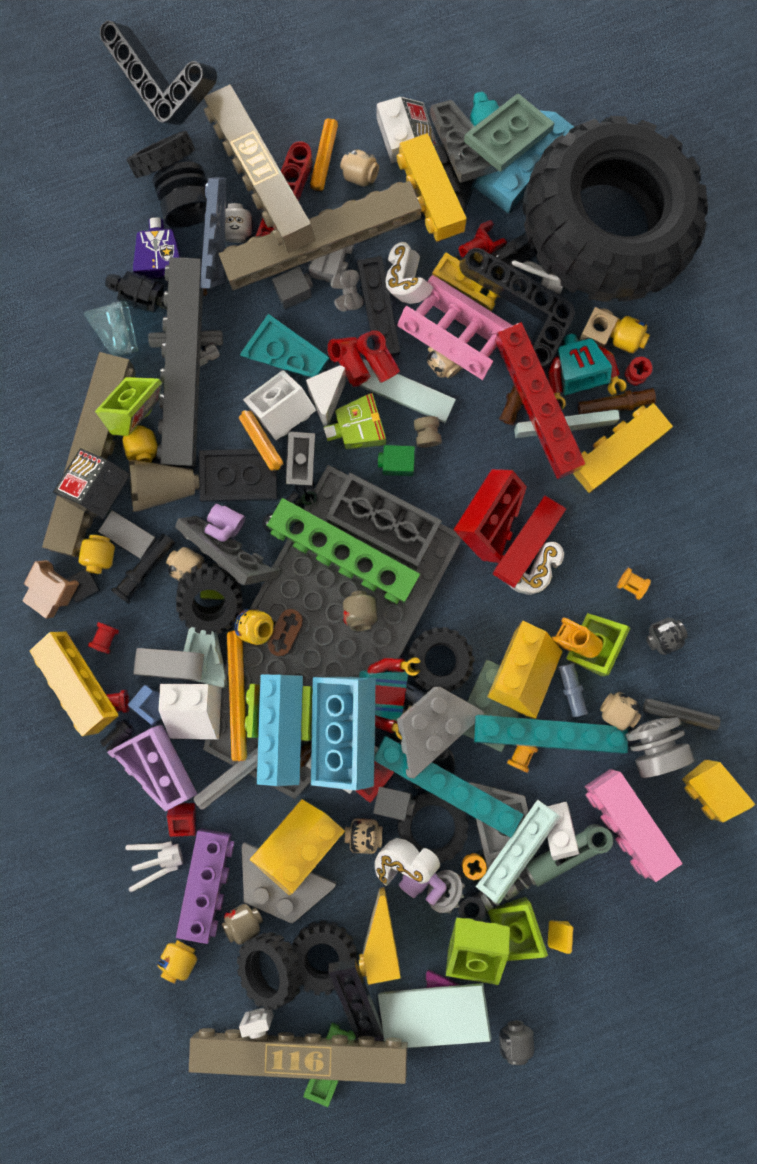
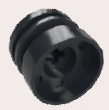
M189 161L174 163L159 170L154 175L152 181L157 198L161 201L160 207L165 224L170 227L184 228L204 222L207 198L205 196L207 179L205 178L203 167L198 163Z

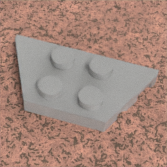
M441 687L432 688L397 719L399 733L402 736V752L407 757L408 769H406V775L408 778H415L475 723L476 715H484V712Z
M473 782L469 783L524 814L517 828L529 813L524 795ZM476 818L488 870L510 837Z
M246 842L242 845L244 902L293 924L336 885V882L310 872L294 893L288 895L249 860L259 848Z

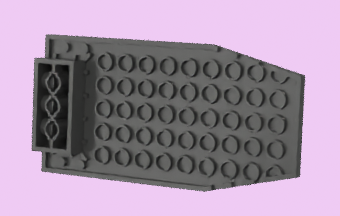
M328 465L315 488L317 494L316 502L314 503L312 497H310L312 504L306 505L304 510L416 571L420 576L405 603L399 601L398 604H395L384 598L385 592L377 588L375 592L361 585L363 580L356 576L350 579L338 572L340 567L332 563L329 567L316 560V554L309 550L307 554L293 547L294 542L287 539L274 565L282 569L279 577L264 582L250 609L253 608L269 614L273 620V629L282 612L294 609L303 617V625L291 651L285 656L273 655L268 649V641L261 645H254L243 641L245 718L248 716L249 708L246 702L247 691L250 688V684H260V675L303 676L304 684L309 678L318 674H329L335 677H359L360 671L367 670L369 665L383 658L399 659L462 540L454 530L442 525V520L352 473L347 475ZM297 522L291 533L296 535L302 533L304 524ZM318 534L313 538V545L316 547H323L327 542V537L322 534ZM339 547L335 552L336 558L340 560H345L350 555V551L346 547ZM363 559L358 563V569L361 572L367 573L373 568L372 562L368 559ZM384 572L380 577L384 585H392L396 580L395 575L391 572ZM354 591H365L367 595L374 597L377 602V621L369 630L353 631L343 621V601L351 596V593ZM292 614L291 617H285L284 621L287 622L286 632L289 631L292 625L297 626L298 621L295 620V614ZM283 633L279 641L274 640L275 651L279 652L280 649L285 650L287 648V645L284 644L286 634ZM227 658L224 670L228 686L227 688L222 687L219 740L206 739L203 750L234 766L239 761H233L231 758ZM246 731L247 755L258 747V737L249 738ZM301 740V746L305 745L309 741ZM306 766L300 768L299 785L272 787L296 799L311 782V769ZM257 768L249 773V775L257 778Z

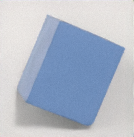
M144 685L128 706L151 725H157L162 719L159 713L160 693L152 686Z

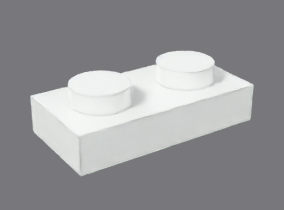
M567 802L547 806L561 816L547 836L553 860L580 854Z
M262 1007L245 1012L239 1026L242 1038L250 1036V1039H255L265 1035L266 1031L270 1028L274 1016L272 1009L265 1010Z

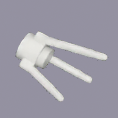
M512 261L513 266L542 276L541 285L557 294L561 293L563 288L560 285L561 279L553 272L548 275L542 266L530 261L524 263Z
M172 841L158 844L126 845L125 847L126 850L162 849V851L158 852L157 859L132 867V871L160 864L161 868L166 867L129 888L130 892L171 871L178 870V866L183 864L179 844L172 845Z

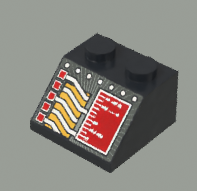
M80 448L56 485L53 493L95 519L100 520L107 514L130 474L110 461Z

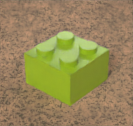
M456 918L448 946L446 976L499 985L509 956L510 927L498 923L474 921L470 918Z

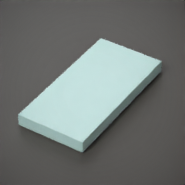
M483 983L389 991L378 994L384 1041L390 1037L400 1038L402 1042H408V1048L490 1042L492 1039Z

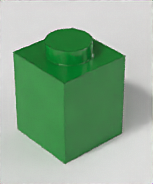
M384 445V453L378 452V468H383V475L413 476L415 446Z

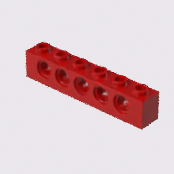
M522 322L499 331L495 339L496 345L557 480L581 470L586 463Z

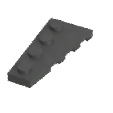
M198 516L178 518L175 527L183 533L184 537L192 541L204 554L216 561L218 566L230 573L238 583L249 585L279 577L281 568L276 565L270 568L262 563L263 557L257 553L250 555L241 549L242 544L236 540L227 539V541L221 542L206 534L204 531L209 523Z

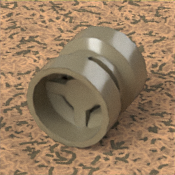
M428 416L414 420V428L418 432L416 438L417 447H433L442 443L441 435L437 429L439 427L438 417Z

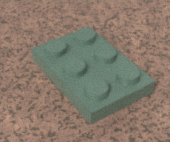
M518 93L467 132L464 142L501 172L552 132L555 123Z
M486 660L467 702L482 710L484 715L517 718L519 712L487 697L500 665ZM475 723L463 734L474 739ZM483 743L502 752L505 746L502 744Z

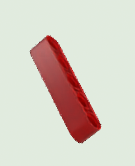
M302 141L291 145L281 169V173L286 181L292 177L298 179L293 183L287 182L298 202L313 164L310 146ZM300 155H303V156L306 157V158L303 159V160H297V159H295L296 157H298V156H300ZM262 218L256 236L263 237L271 234L274 228H268Z

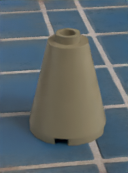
M129 460L133 512L192 496L195 494V490L199 489L198 474H193L192 469Z

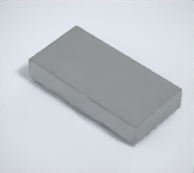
M113 510L98 531L140 559H142L156 540L155 537Z

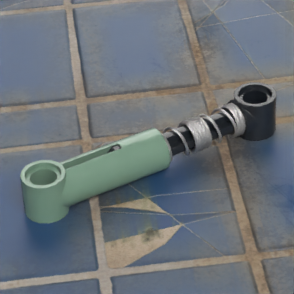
M592 824L576 835L580 854L553 860L551 852L548 850L530 860L502 900L511 899L518 895L520 890L524 888L529 889L531 884H536L539 887L598 853L602 854L609 851L613 845L612 833L599 824ZM596 832H602L603 841L599 845H593L592 837ZM480 891V893L464 894L465 898L460 899L457 909L460 918L481 921L485 914L491 908L493 909V905L499 906V904ZM470 902L478 905L477 911L472 915L464 912L465 905Z

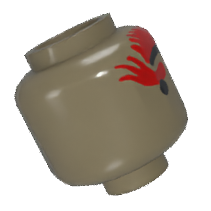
M354 591L351 593V596L343 601V621L347 626H350L351 630H369L377 621V602L374 597L367 595L365 591Z
M242 904L227 912L224 916L225 922L221 923L230 943L235 941L238 945H242L247 940L259 935V924L263 920L257 908L251 910L247 904Z

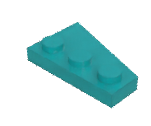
M270 314L266 316L240 354L241 357L309 378L319 375L330 360L327 355Z

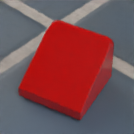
M180 803L168 810L167 821L170 837L196 836L195 803Z

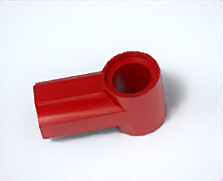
M370 331L358 338L357 349L366 357L380 383L400 372L386 347V340L381 332ZM368 337L373 338L375 341L374 350L369 349L367 346Z
M356 337L331 339L327 348L329 358L345 367L346 377L352 387H357L367 382L371 375L360 357L361 353L357 349L358 339Z

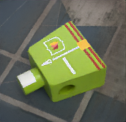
M373 393L335 410L338 423L324 427L327 441L342 438L345 449L382 446L386 444V437Z

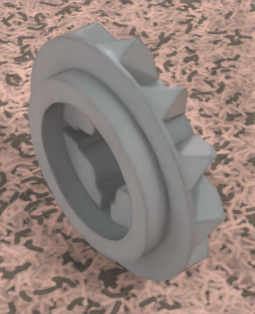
M443 870L437 873L436 876L446 884L447 888H450V897H446V892H444L434 906L430 904V906L439 913H451L453 908L459 907L458 902L460 899L465 898L462 894V889L465 885L461 882L462 877L454 871ZM430 884L428 887L427 896L434 889V887H432Z

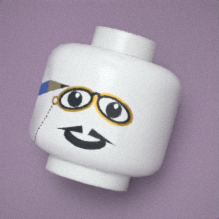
M228 204L225 224L226 241L232 243L245 242L246 238L252 234V215L248 210L243 209L242 204Z

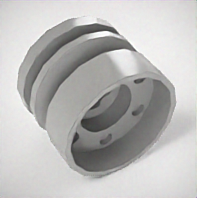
M679 717L652 720L639 725L636 729L626 734L628 741L640 739V742L630 747L631 751L644 750L645 752L644 755L635 760L640 777L647 778L665 774L694 762L689 744L675 743V740L684 736V730L671 732V729L681 725Z

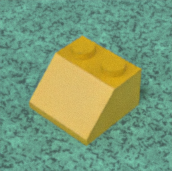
M704 760L682 778L683 782L687 785L684 787L685 791L694 800L698 798L703 804L702 811L710 820L715 819L725 822L756 805L721 762Z

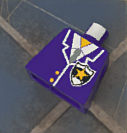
M151 218L148 220L149 230L137 232L133 271L140 275H146L151 279L165 278V266L169 265L170 257L181 258L178 242L172 229H164V220L162 218Z

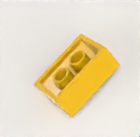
M522 621L512 636L487 697L532 719H536L563 651L546 631Z
M301 799L249 860L285 893L291 895L345 831L327 814Z

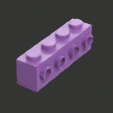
M204 828L197 831L176 938L208 944L211 937H216L219 921L215 920L217 910L221 911L224 901V894H220L222 883H227L229 868L225 867L227 857H232L235 842L231 841L232 834Z

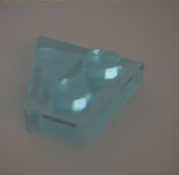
M127 301L116 302L84 312V316L111 355L120 357L139 352Z

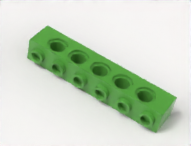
M284 498L281 499L267 524L269 529L272 530L270 533L272 536L281 541H284L285 538L293 541V547L305 554H307L308 550L317 555V561L328 567L331 563L340 567L339 573L350 579L353 576L363 580L362 586L375 592L376 588L385 592L384 598L395 604H398L399 601L405 603L420 576L416 571ZM295 522H301L304 524L303 532L297 535L290 532L291 525ZM318 534L327 537V542L323 547L313 545V538ZM339 547L349 549L350 555L347 559L340 560L336 558L335 552ZM363 559H368L373 564V568L367 573L361 572L358 569V563ZM384 572H391L395 575L396 580L392 585H384L381 582L380 577Z

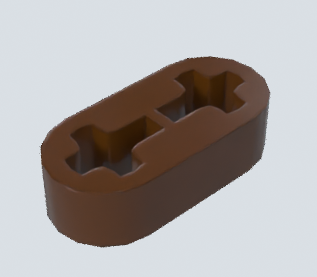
M288 609L280 615L268 640V649L273 655L285 656L291 651L303 625V617L298 611ZM292 614H295V620L298 621L297 626L292 625L289 631L286 632L287 622L284 619L286 616L291 617ZM284 633L286 634L284 644L287 645V648L285 650L280 649L277 652L273 642L274 640L279 641Z

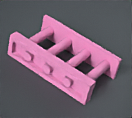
M432 275L427 281L434 287L431 294L424 299L416 311L406 306L397 326L483 380L493 363V360L488 357L497 347L495 342L497 333L513 325ZM432 306L446 313L437 325L424 317ZM454 319L467 327L459 338L446 331ZM475 333L488 340L480 352L467 344Z

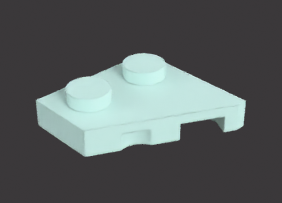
M191 627L188 631L184 652L204 654L201 681L197 682L227 688L228 683L217 633L211 631V635H206V631L201 630L199 634L195 632L194 627Z

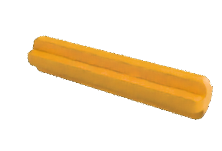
M327 118L324 122L310 183L313 190L322 191L324 189L338 128V122L335 119Z
M242 411L239 420L270 470H279L283 461L253 412Z

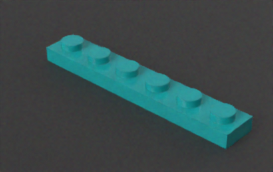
M476 715L474 742L625 754L628 753V740L626 737L628 728L621 731L610 725Z
M386 736L374 755V761L510 838H512L524 815L432 762L415 778H408L406 775V769H408L407 757L402 752V746Z

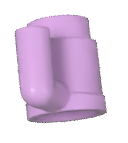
M215 504L207 518V521L211 524L207 525L204 532L221 542H225L229 537H236L244 524L245 516L226 506Z
M436 873L424 884L406 875L402 876L403 879L399 883L400 888L412 898H416L430 884L434 889L427 896L426 900L433 906L447 889L446 884L436 876Z

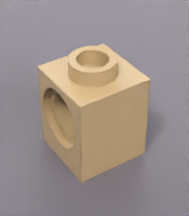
M595 307L578 341L590 338L598 346L604 348L618 317L613 316V313L608 309H598ZM593 324H601L605 331H597Z

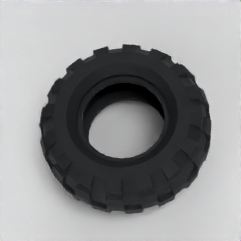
M610 116V118L602 120L601 123L596 119L587 121L571 128L565 136L557 137L544 150L540 160L534 166L524 192L522 207L523 213L526 215L524 227L529 245H531L532 249L537 250V260L549 275L553 272L561 279L560 285L572 293L579 290L589 294L588 299L608 302L612 298H617L619 302L644 298L650 291L653 293L658 292L671 284L692 261L694 254L702 244L707 224L704 219L708 213L706 185L700 184L701 170L694 157L686 158L681 152L683 144L672 134L665 138L655 132L657 127L655 124L645 120H641L637 124L628 123L626 116ZM608 185L629 193L637 200L645 212L648 232L633 237H622L599 228L584 210L580 191L591 186Z

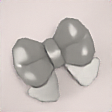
M355 270L335 273L331 279V287L342 289L344 294L334 301L337 309L342 312L357 310L364 303L363 297L357 293L356 284L359 281L360 275Z

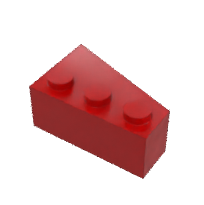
M492 469L454 528V531L482 561L500 563L504 557L502 554L506 541L511 540V524L513 518L518 517L527 488L513 470Z

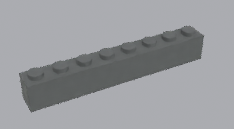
M170 257L169 265L165 266V280L169 281L168 291L164 292V306L167 307V317H163V332H166V342L162 343V357L165 358V368H161L160 374L161 382L164 383V393H161L159 398L160 409H163V419H159L158 423L159 434H162V444L158 445L157 457L158 460H161V464L176 467H196L203 288H200L201 259Z

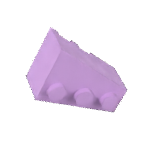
M163 725L153 727L107 752L126 768L125 771L143 786L142 788L164 811L197 795Z

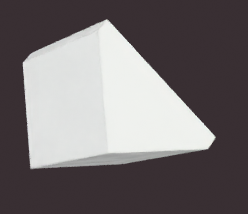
M343 366L335 367L306 380L310 397L324 426L329 425L346 383L345 367Z

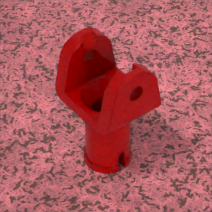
M492 220L480 224L474 239L460 245L458 250L462 258L473 248H480L492 254L505 246L507 241L505 238L495 242L491 240L487 233L495 224Z

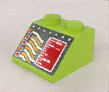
M125 377L97 408L95 413L112 435L129 436L143 418L151 413L152 408L158 402L162 382L160 379Z

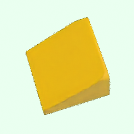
M549 921L548 947L571 954L573 942L572 925L568 921Z

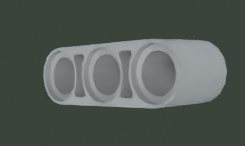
M137 648L133 674L201 681L204 654Z

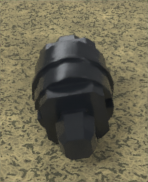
M129 271L123 277L115 274H109L106 277L105 286L114 292L118 291V301L130 305L134 309H141L154 313L159 306L161 309L167 310V307L164 306V284L157 280Z

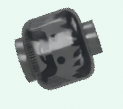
M667 617L649 627V636L646 637V640L652 651L657 650L660 654L667 655L681 649L685 645V639L688 638V635L680 620L676 621L673 618Z
M514 1020L508 1022V1025L504 1026L499 1032L500 1054L512 1065L526 1064L534 1056V1032L530 1027L524 1025L522 1021Z

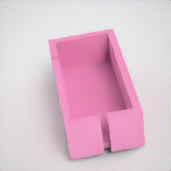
M609 769L585 786L588 791L585 794L588 801L594 808L597 807L598 810H601L603 813L600 816L601 820L609 830L611 829L614 833L616 832L618 835L615 839L623 852H627L632 856L633 859L630 863L639 875L642 874L645 879L649 877L657 882L683 864L621 772Z

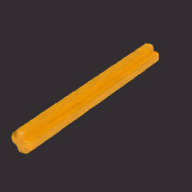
M230 631L227 633L231 758L233 761H245L247 759L243 640L238 638L235 631Z

